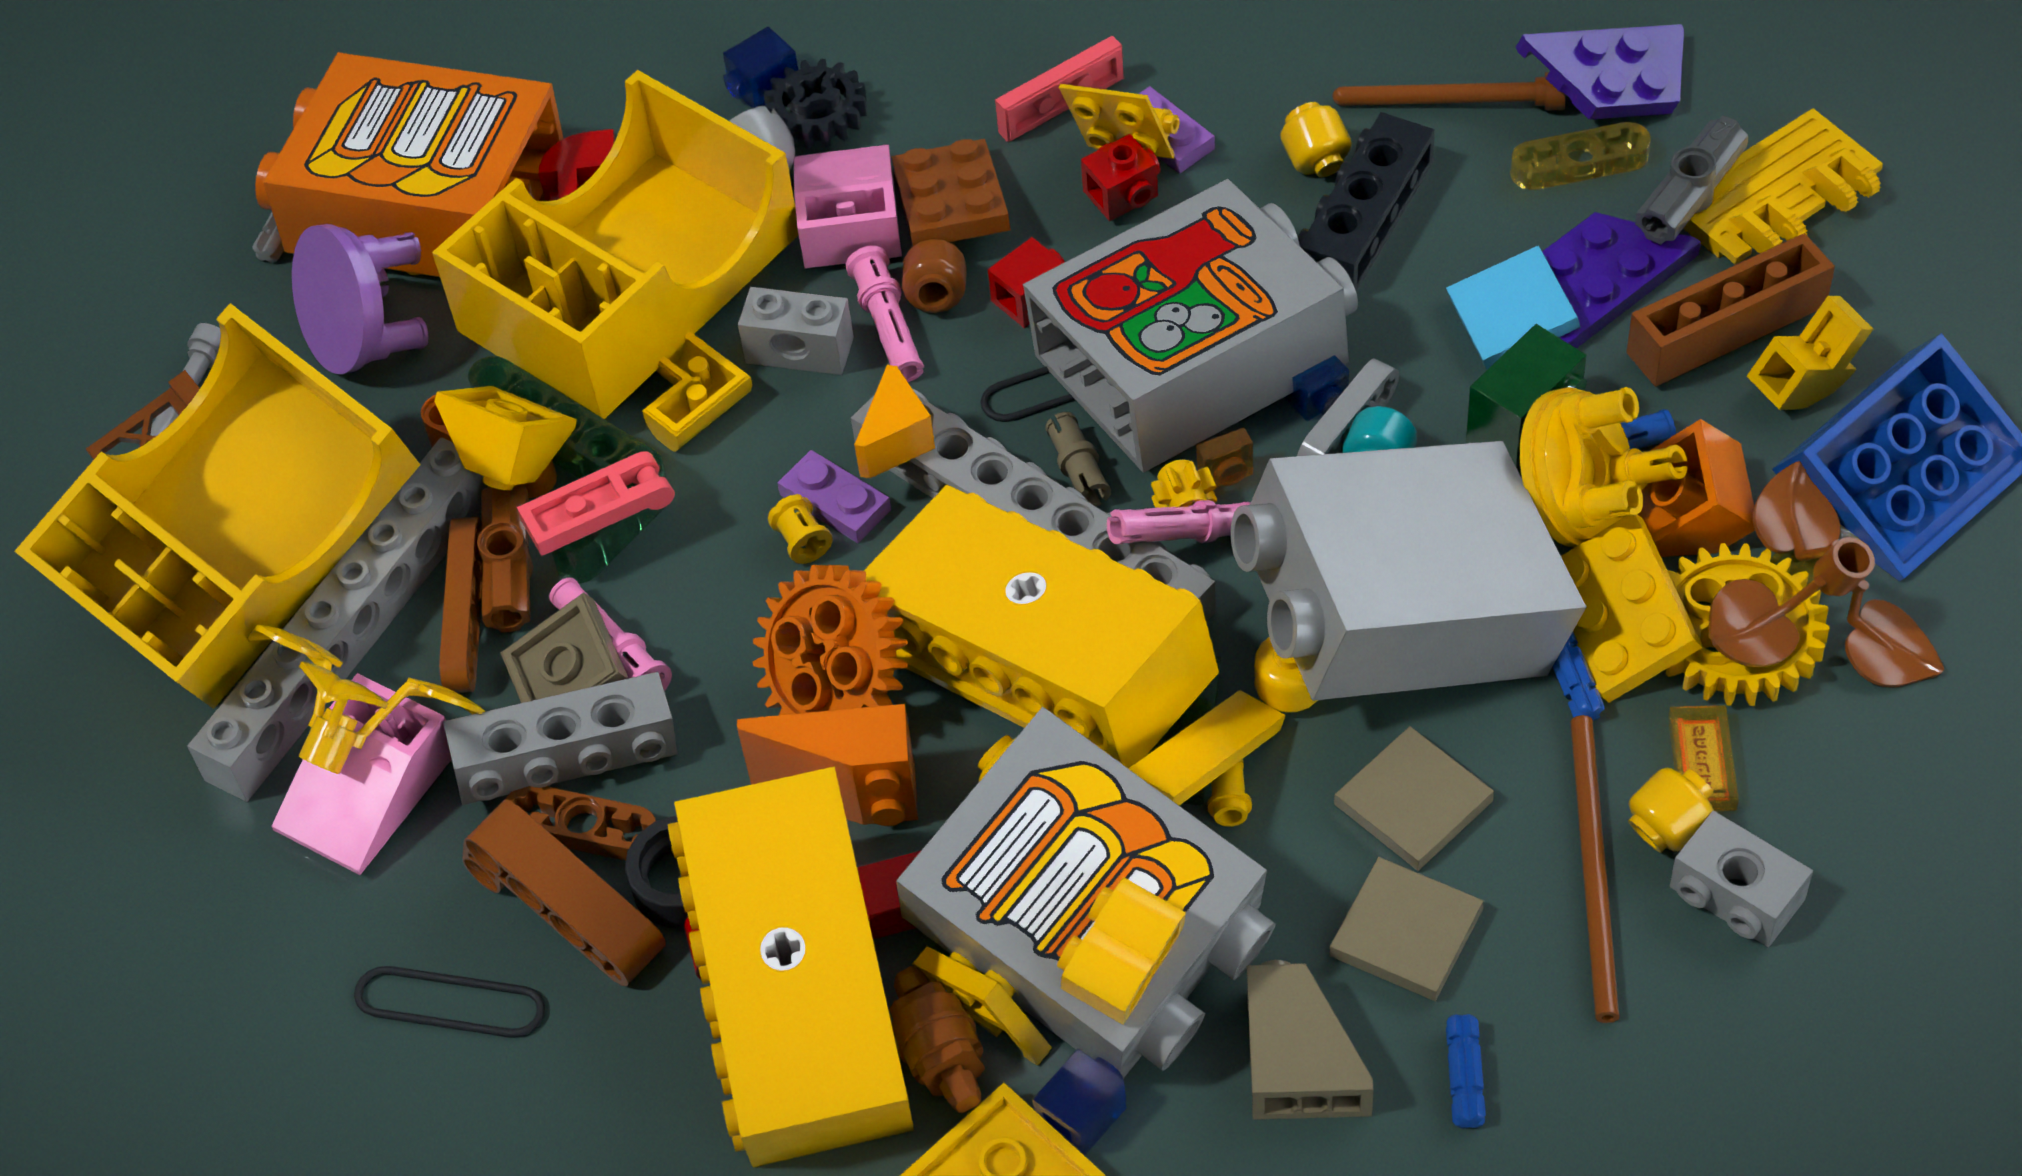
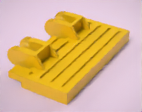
M1812 108L1744 151L1714 188V198L1711 205L1707 209L1695 213L1683 229L1701 241V244L1717 258L1724 255L1736 265L1751 255L1752 248L1758 253H1762L1782 244L1783 240L1780 237L1788 241L1803 233L1807 235L1808 230H1806V225H1804L1803 221L1823 209L1826 201L1833 206L1835 205L1837 210L1840 209L1841 212L1844 211L1846 213L1857 206L1858 197L1855 191L1868 198L1879 192L1881 183L1879 182L1880 178L1876 174L1882 170L1883 163Z

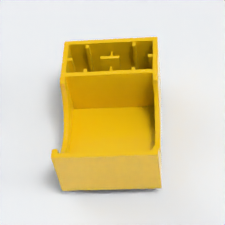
M639 70L635 71L624 81L626 103L617 138L601 166L581 187L558 200L537 201L530 196L524 182L515 178L432 252L457 331L600 421L606 419L659 368L658 363L663 356L669 359L685 343V335L689 332L695 334L799 235L786 153Z
M231 303L216 319L220 326L221 338L214 364L203 385L182 413L155 438L131 452L109 455L101 451L14 551L175 682L213 709L272 641L257 640L248 642V637L256 625L282 629L421 465L391 427Z

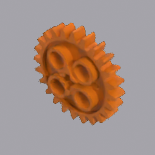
M811 565L810 571H794V582L781 581L778 586L782 598L768 597L766 599L768 607L773 612L772 616L758 617L757 622L766 630L765 637L753 639V644L764 649V656L754 660L753 666L765 668L766 675L757 683V687L771 688L772 690L765 703L766 707H782L779 715L893 705L887 695L888 690H902L903 685L893 677L894 670L905 669L908 663L896 657V650L903 648L908 642L906 639L895 638L894 630L903 623L902 617H888L887 613L891 609L894 599L892 597H878L882 584L879 581H866L865 571L849 570L847 565Z

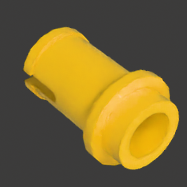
M1243 759L1211 782L1212 796L1207 802L1208 812L1219 825L1226 827L1240 825L1246 821L1248 814L1252 810V800L1245 793Z

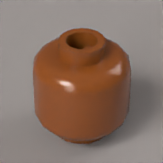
M939 239L920 241L910 248L903 263L902 289L905 298L913 307L924 312L939 313L950 310L960 302L965 294L967 265L963 253L955 245Z

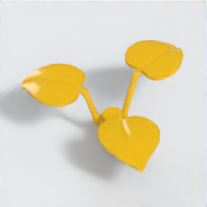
M256 625L248 637V642L274 640L283 646L305 654L314 663L301 661L299 668L302 669L317 688L314 712L308 724L312 728L298 756L307 762L336 774H340L352 746L362 749L366 738L408 696L436 698L460 706L472 715H480L486 712L479 705L453 690L410 677L386 702L365 686L349 679H341L337 674L331 671L332 665L341 668L343 662L328 650L310 640L296 636L283 629ZM348 700H357L381 707L358 732L354 731L358 721L343 714ZM336 701L333 709L327 708L324 713L325 704Z

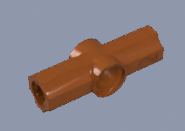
M514 485L513 490H500L489 486L481 490L482 531L477 540L482 557V619L486 627H493L501 633L520 631L522 625L530 622V577L534 569L529 553V534L517 510L518 506L528 502V491L525 485Z

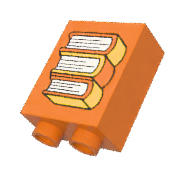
M338 52L317 89L305 88L298 96L293 114V131L281 152H268L262 158L255 182L257 202L262 209L272 210L286 253L294 254L301 234L307 228L315 225L332 224L337 227L346 228L356 236L373 235L377 239L412 232L415 234L414 238H418L421 246V259L419 263L388 267L387 269L440 277L432 252L515 178L524 182L526 190L534 200L544 201L545 197L538 175L539 164L547 150L558 141L564 139L552 83Z

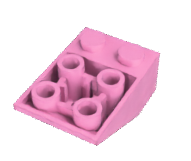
M889 144L795 156L794 196L804 268L845 264L853 252L866 246H879L883 248L889 258L902 256Z
M358 673L352 679V681L373 691L386 702L395 693V691ZM406 697L366 738L362 749L352 746L340 774L325 770L303 759L272 824L273 831L361 875L452 760L443 721H446L445 716ZM348 700L343 714L358 721L354 729L355 732H358L381 707L357 700ZM336 701L329 708L333 709Z

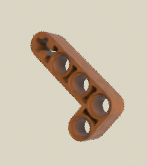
M504 800L464 839L463 863L480 884L494 893H498L506 886L603 973L621 986L626 987L666 946V940L662 933L649 919L515 803Z

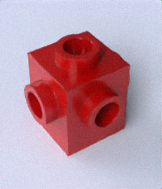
M1131 134L1112 143H1107L1097 151L1081 159L1083 192L1109 222L1134 208L1145 206L1151 199L1158 196L1157 174L1160 173L1158 159L1150 148H1143Z

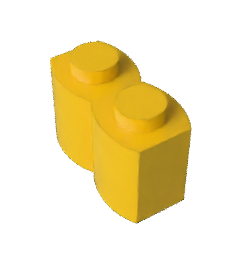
M1125 877L1121 879L1114 891L1104 887L1088 914V918L1094 921L1093 926L1083 940L1073 936L1060 956L1057 967L1064 971L1061 976V989L1124 1025L1184 927L1186 912Z

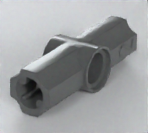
M1724 115L1720 119L1710 120L1690 146L1681 148L1673 154L1669 173L1636 213L1635 224L1643 231L1646 239L1661 245L1668 240L1674 241L1695 213L1701 212L1711 205L1714 198V188L1748 145V134L1742 130L1738 121Z

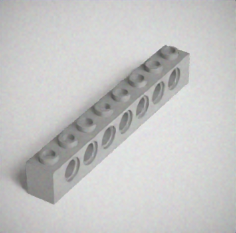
M913 389L931 415L935 449L900 464L889 471L931 498H934L946 485L967 494L975 493L995 507L1006 512L1015 511L1030 523L1048 531H1059L1070 541L1087 549L1101 550L1112 560L1118 561L1120 564L1131 569H1142L1148 572L1155 580L1175 589L1183 588L1192 592L1203 605L1206 622L1216 613L1215 581L1212 580L1203 568L1194 564L1188 565L1172 555L1159 541H1143L1118 545L1112 543L1107 534V519L1112 517L1110 512L1105 513L1089 503L1078 490L1072 487L1065 488L1047 477L1045 472L1032 462L1025 463L1007 452L1005 447L996 439L991 437L985 438L975 432L956 414H946L930 404L923 394ZM874 396L851 417L854 441L857 439Z
M441 437L420 462L421 465L345 553L283 629L320 645L343 662L341 668L332 665L331 671L341 679H346L446 555L448 552L451 519L476 517L482 510L481 490L489 486L482 482V475L464 468L453 442ZM273 641L187 745L205 782L248 802L305 731L314 712L317 694L315 685L299 668L301 661L314 664L305 654Z

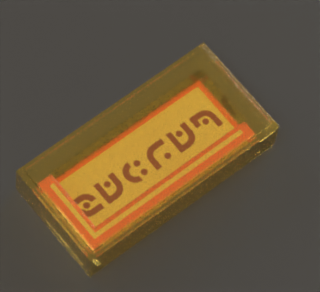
M1726 705L1670 707L1668 721L1674 770L1683 774L1688 769H1691L1705 780L1714 792L1708 798L1714 811H1737L1739 797Z

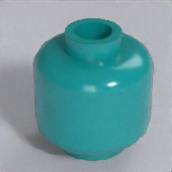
M1369 407L1359 412L1353 420L1343 444V453L1415 448L1417 444V431L1411 420L1403 413L1389 407Z

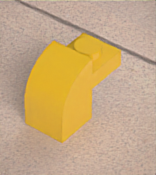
M1827 296L1800 336H1774L1747 374V377L1779 410L1807 408L1833 394L1852 376L1856 368L1850 361L1874 328L1841 296Z

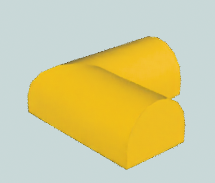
M692 332L684 336L685 343L669 359L663 356L659 360V368L656 372L673 384V386L642 410L645 422L655 438L674 452L693 439L745 397L752 389L751 376Z

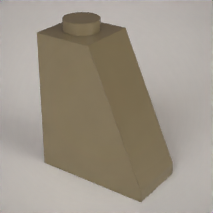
M1270 960L1260 965H1247L1253 1120L1372 1116L1373 1078L1307 965L1291 964L1283 960Z

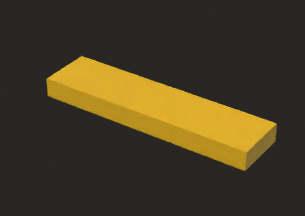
M1239 690L1128 769L1180 806L1280 732L1286 715Z

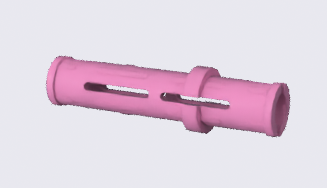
M1201 500L1189 507H1161L1138 510L1115 509L1110 512L1112 517L1107 519V534L1112 543L1117 545L1189 538L1195 539L1200 543H1209L1215 541L1218 537L1231 536V522L1234 512L1239 506L1250 505V502L1220 505L1210 500Z

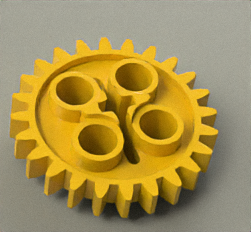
M1721 543L1717 557L1712 558L1708 551L1702 547L1698 549L1697 564L1683 556L1679 558L1677 573L1671 570L1667 571L1703 648L1667 668L1666 675L1671 677L1683 672L1685 675L1682 689L1687 691L1699 683L1704 686L1703 699L1706 701L1714 695L1716 690L1724 692V700L1727 706L1732 705L1736 694H1744L1748 704L1755 706L1757 692L1761 691L1773 702L1777 701L1780 684L1792 692L1797 691L1800 676L1808 679L1813 676L1815 662L1822 661L1825 643H1827L1830 625L1826 624L1829 609L1828 606L1819 604L1820 590L1816 591L1785 615L1796 626L1799 633V642L1795 650L1785 660L1768 667L1741 665L1726 658L1720 652L1706 649L1714 647L1711 639L1708 637L1710 606L1701 605L1697 602L1712 603L1714 596L1725 585L1735 580L1748 579L1767 586L1774 593L1778 606H1780L1807 586L1809 573L1802 571L1791 575L1789 572L1792 559L1789 557L1777 565L1771 563V551L1768 548L1758 558L1751 557V550L1747 543L1743 544L1739 555H1731L1727 545Z

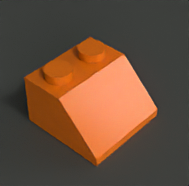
M1699 419L1651 449L1657 450L1671 445H1678L1684 450L1687 462L1672 464L1673 468L1680 466L1688 467L1683 479L1647 483V486L1641 490L1643 506L1638 515L1643 518L1661 557L1698 555V549L1702 547L1709 554L1718 553L1721 543H1725L1728 547L1755 531L1753 525L1754 502L1740 442L1704 420Z

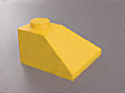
M494 386L438 391L434 401L464 468L482 475V482L500 490H513L514 485L536 482L575 430L577 419Z

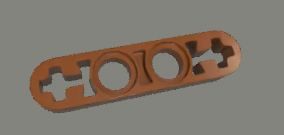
M478 516L452 518L449 527L440 646V678L443 687L457 693L474 692L476 687L482 602V557L477 544L478 536L482 531V521Z

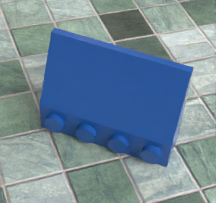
M1941 333L1908 352L1773 467L1772 470L1777 475L1789 465L1800 461L1810 479L1833 505L1840 522V537H1854L1866 543L1873 552L1875 564L1900 581L1906 578L2022 474V433Z

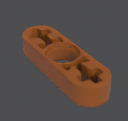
M527 786L511 791L506 800L515 803L525 812L530 811L534 804L539 805L541 813L532 812L530 816L566 848L626 861L628 849L638 834L633 837L632 841H626L623 833H632L636 826H641L644 830L656 822L654 815L648 809L641 806L547 786L540 788ZM590 813L597 817L596 824L587 832L574 833L567 829L570 820L578 814ZM550 817L555 818L554 826H552ZM610 819H612L614 828L609 827Z

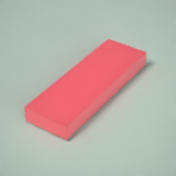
M1110 36L995 99L998 133L1009 142L1068 110L1069 107L1059 89L1060 84L1106 89L1124 79L1122 44L1116 38Z

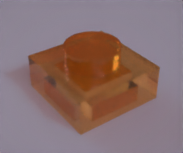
M1245 428L1196 445L1197 471L1209 467L1217 488L1223 485L1236 484L1243 478L1253 475V442Z

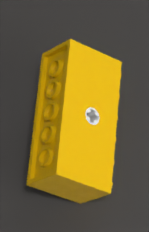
M946 485L864 570L866 572V581H879L882 584L878 597H892L894 599V603L887 613L888 617H902L903 623L894 630L895 638L906 639L908 642L906 646L896 650V657L908 663L906 669L1023 728L1044 707L1127 768L1140 761L1153 749L1219 673L1213 643L1210 639L1203 612V605L1192 592L1183 588L1175 589L1155 580L1148 572L1142 569H1131L1112 560L1101 550L1087 549L1070 541L1059 531H1048L1028 522L1015 511L1006 512L987 503L975 493L967 494L949 485Z
M835 766L675 801L678 822L668 824V831L673 854L677 858L681 874L678 881L685 912H688L692 931L699 929L698 931L689 932V938L695 965L699 968L702 984L710 983V986L700 988V994L706 1021L710 1024L713 1039L721 1038L722 1041L711 1044L716 1074L718 1080H721L724 1095L732 1094L733 1099L722 1101L728 1134L729 1137H732L735 1152L746 1150L753 1168L914 1131Z

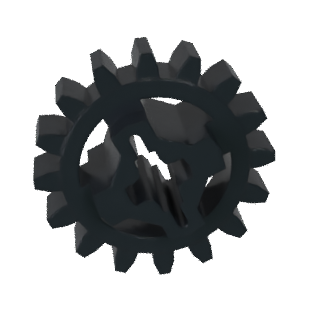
M821 58L817 66L810 67L809 63L803 60L801 61L800 70L794 71L788 66L783 68L784 79L772 77L770 80L772 90L764 91V106L767 107L770 113L774 109L787 125L794 144L799 139L804 140L806 149H811L814 141L820 140L825 148L830 147V138L835 136L843 141L847 140V128L859 130L861 128L860 117L867 116V98L864 82H859L858 73L855 70L845 73L844 63L838 62L832 68L827 67L826 59ZM786 107L790 108L791 113L786 110Z

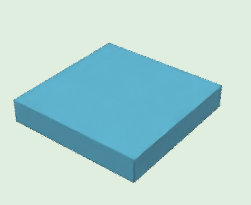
M1539 245L1446 287L1449 298L1486 370L1535 324H1538L1557 337L1580 328L1578 317Z

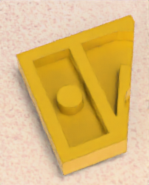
M928 946L912 963L925 974L929 982H941L947 992L957 995L966 1013L972 1016L973 1020L996 1037L1004 1030L1020 1048L1024 1057L1032 1063L1039 1065L1052 1049L1051 1045L1011 998L1016 992L1015 989L998 973L988 970L983 975L962 955L952 952L948 957Z

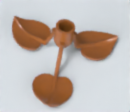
M1800 461L1795 462L1775 475L1763 488L1755 502L1753 509L1754 529L1763 545L1774 553L1783 554L1794 551L1795 557L1799 561L1820 558L1814 565V580L1780 606H1778L1774 593L1760 582L1740 579L1728 583L1714 596L1710 606L1708 637L1711 639L1713 646L1726 658L1741 665L1768 667L1778 664L1795 650L1799 642L1798 630L1791 620L1785 616L1787 613L1791 612L1818 590L1830 596H1844L1852 591L1847 621L1855 629L1845 640V651L1853 668L1860 676L1878 686L1900 687L1940 675L1945 669L1935 648L1906 612L1893 603L1877 599L1866 602L1860 609L1863 593L1869 588V583L1864 579L1873 571L1875 565L1873 552L1866 543L1854 537H1845L1838 541L1841 531L1838 515L1833 505L1810 479Z

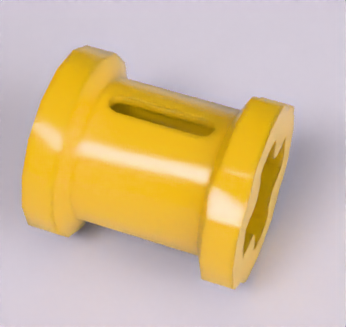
M795 494L781 499L770 510L768 523L774 531L781 533L788 543L787 551L790 558L795 563L806 564L823 556L831 547L833 538L830 531L825 526L819 525L812 515L813 507L810 500L800 494Z

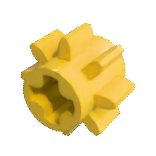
M1182 459L1166 464L1158 472V480L1150 484L1154 492L1151 498L1155 508L1189 507L1201 500L1217 502L1213 491L1217 486L1209 467L1197 471L1193 461Z

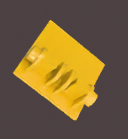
M1060 84L1059 89L1088 147L1098 150L1107 143H1112L1131 134L1143 148H1150L1155 156L1174 158L1175 154L1168 141V137L1170 134L1177 133L1180 120L1178 115H1173L1170 109L1153 108L1148 95Z

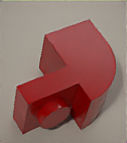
M613 129L574 134L558 141L547 150L538 168V175L546 201L558 200L571 194L592 177L609 154L616 140Z

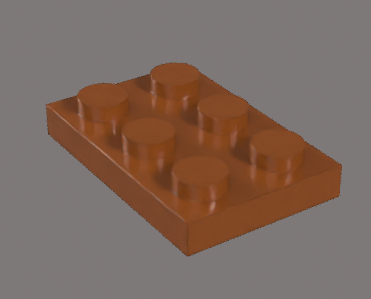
M962 139L947 146L932 149L914 148L906 151L904 154L891 156L893 172L913 246L920 241L929 239L952 242L1011 231L1009 214L985 139Z

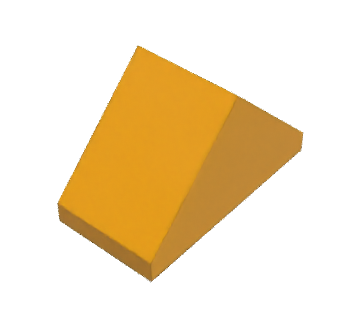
M886 366L854 446L860 477L870 479L935 449L931 415L897 366Z

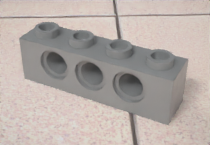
M659 672L483 712L480 715L473 714L443 721L462 805L482 800H491L499 796L508 795L511 791L527 786L546 787L554 783L588 775H597L605 771L643 762H652L678 754L673 719Z

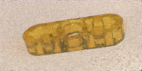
M1623 122L1526 141L1519 144L1512 152L1510 175L1513 182L1519 187L1528 190H1538L1634 171L1642 168L1648 161L1651 135L1640 124ZM1583 150L1589 152L1593 158L1585 162L1572 160L1568 154L1572 151Z

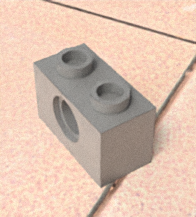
M750 287L738 322L746 364L836 375L843 374L854 338L847 298Z
M1713 810L1675 857L1670 887L1677 891L1678 895L1689 905L1696 908H1705L1726 921L1728 926L1738 935L1748 939H1755L1769 948L1806 900L1813 870ZM1728 880H1740L1746 883L1747 886H1737Z

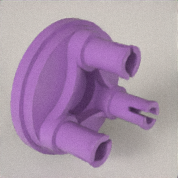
M322 224L307 228L299 237L292 262V291L295 310L308 347L317 361L329 372L334 374L355 372L369 362L388 358L390 353L416 348L423 349L425 348L424 346H427L429 340L428 329L422 318L414 317L409 320L384 324L382 297L388 294L389 285L380 286L379 283L381 281H388L384 268L419 263L421 259V246L418 238H414V233L408 232L403 235L377 239L373 235L356 236L346 228L337 227L332 224Z

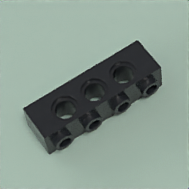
M1380 112L1371 129L1365 128L1361 132L1352 160L1342 163L1336 177L1335 188L1330 196L1324 194L1320 199L1315 212V220L1309 229L1303 228L1298 235L1299 246L1316 262L1326 257L1335 259L1349 275L1356 292L1433 164L1435 129Z

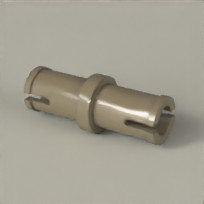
M1058 413L1055 417L1062 430L1058 431L1055 422L1051 418L1047 421L1045 430L1059 454L1057 457L1059 469L1063 475L1070 478L1074 488L1095 507L1099 506L1101 502L1094 489L1098 488L1102 498L1106 501L1111 495V488L1105 481L1097 464L1099 461L1098 452L1092 443L1086 441L1078 425V420L1073 413Z

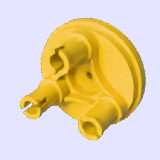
M1624 387L1620 388V390L1596 395L1577 388L1556 389L1541 395L1527 413L1520 439V468L1523 485L1528 490L1550 536L1564 546L1575 548L1584 541L1592 539V536L1623 517L1639 514L1643 506L1641 490L1647 486V483L1683 479L1687 473L1688 467L1680 466L1673 468L1672 465L1674 463L1687 462L1684 450L1678 445L1642 452L1637 448L1630 449L1621 422H1633L1638 417L1639 403L1635 392L1631 388Z

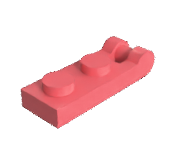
M639 452L518 506L517 510L537 550L543 556L647 508L651 510L662 509L673 501L675 491L667 478L659 477L660 467L650 452ZM631 483L637 484L636 486L631 487L629 489H627L626 487Z

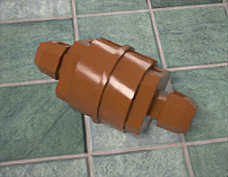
M910 966L897 973L894 987L898 999L893 1002L889 1010L893 1017L892 1029L899 1045L898 1051L901 1060L908 1064L913 1077H915L919 1084L926 1085L933 1096L944 1095L950 1106L957 1112L965 1113L978 1106L981 1100V1091L976 1078L982 1074L985 1066L981 1060L983 1047L975 1032L976 1027L973 1017L966 1013L957 995L947 992L941 982H929L925 974L915 966Z

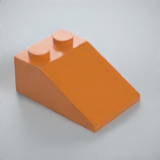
M905 704L737 719V730L751 785L835 766L847 820L862 825L878 824L881 826H894L903 821L918 820L915 761Z

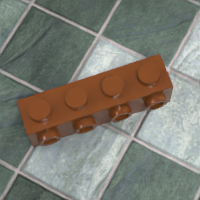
M1803 233L1631 314L1626 353L1655 387L1816 312L1827 296H1829L1835 266L1812 240Z

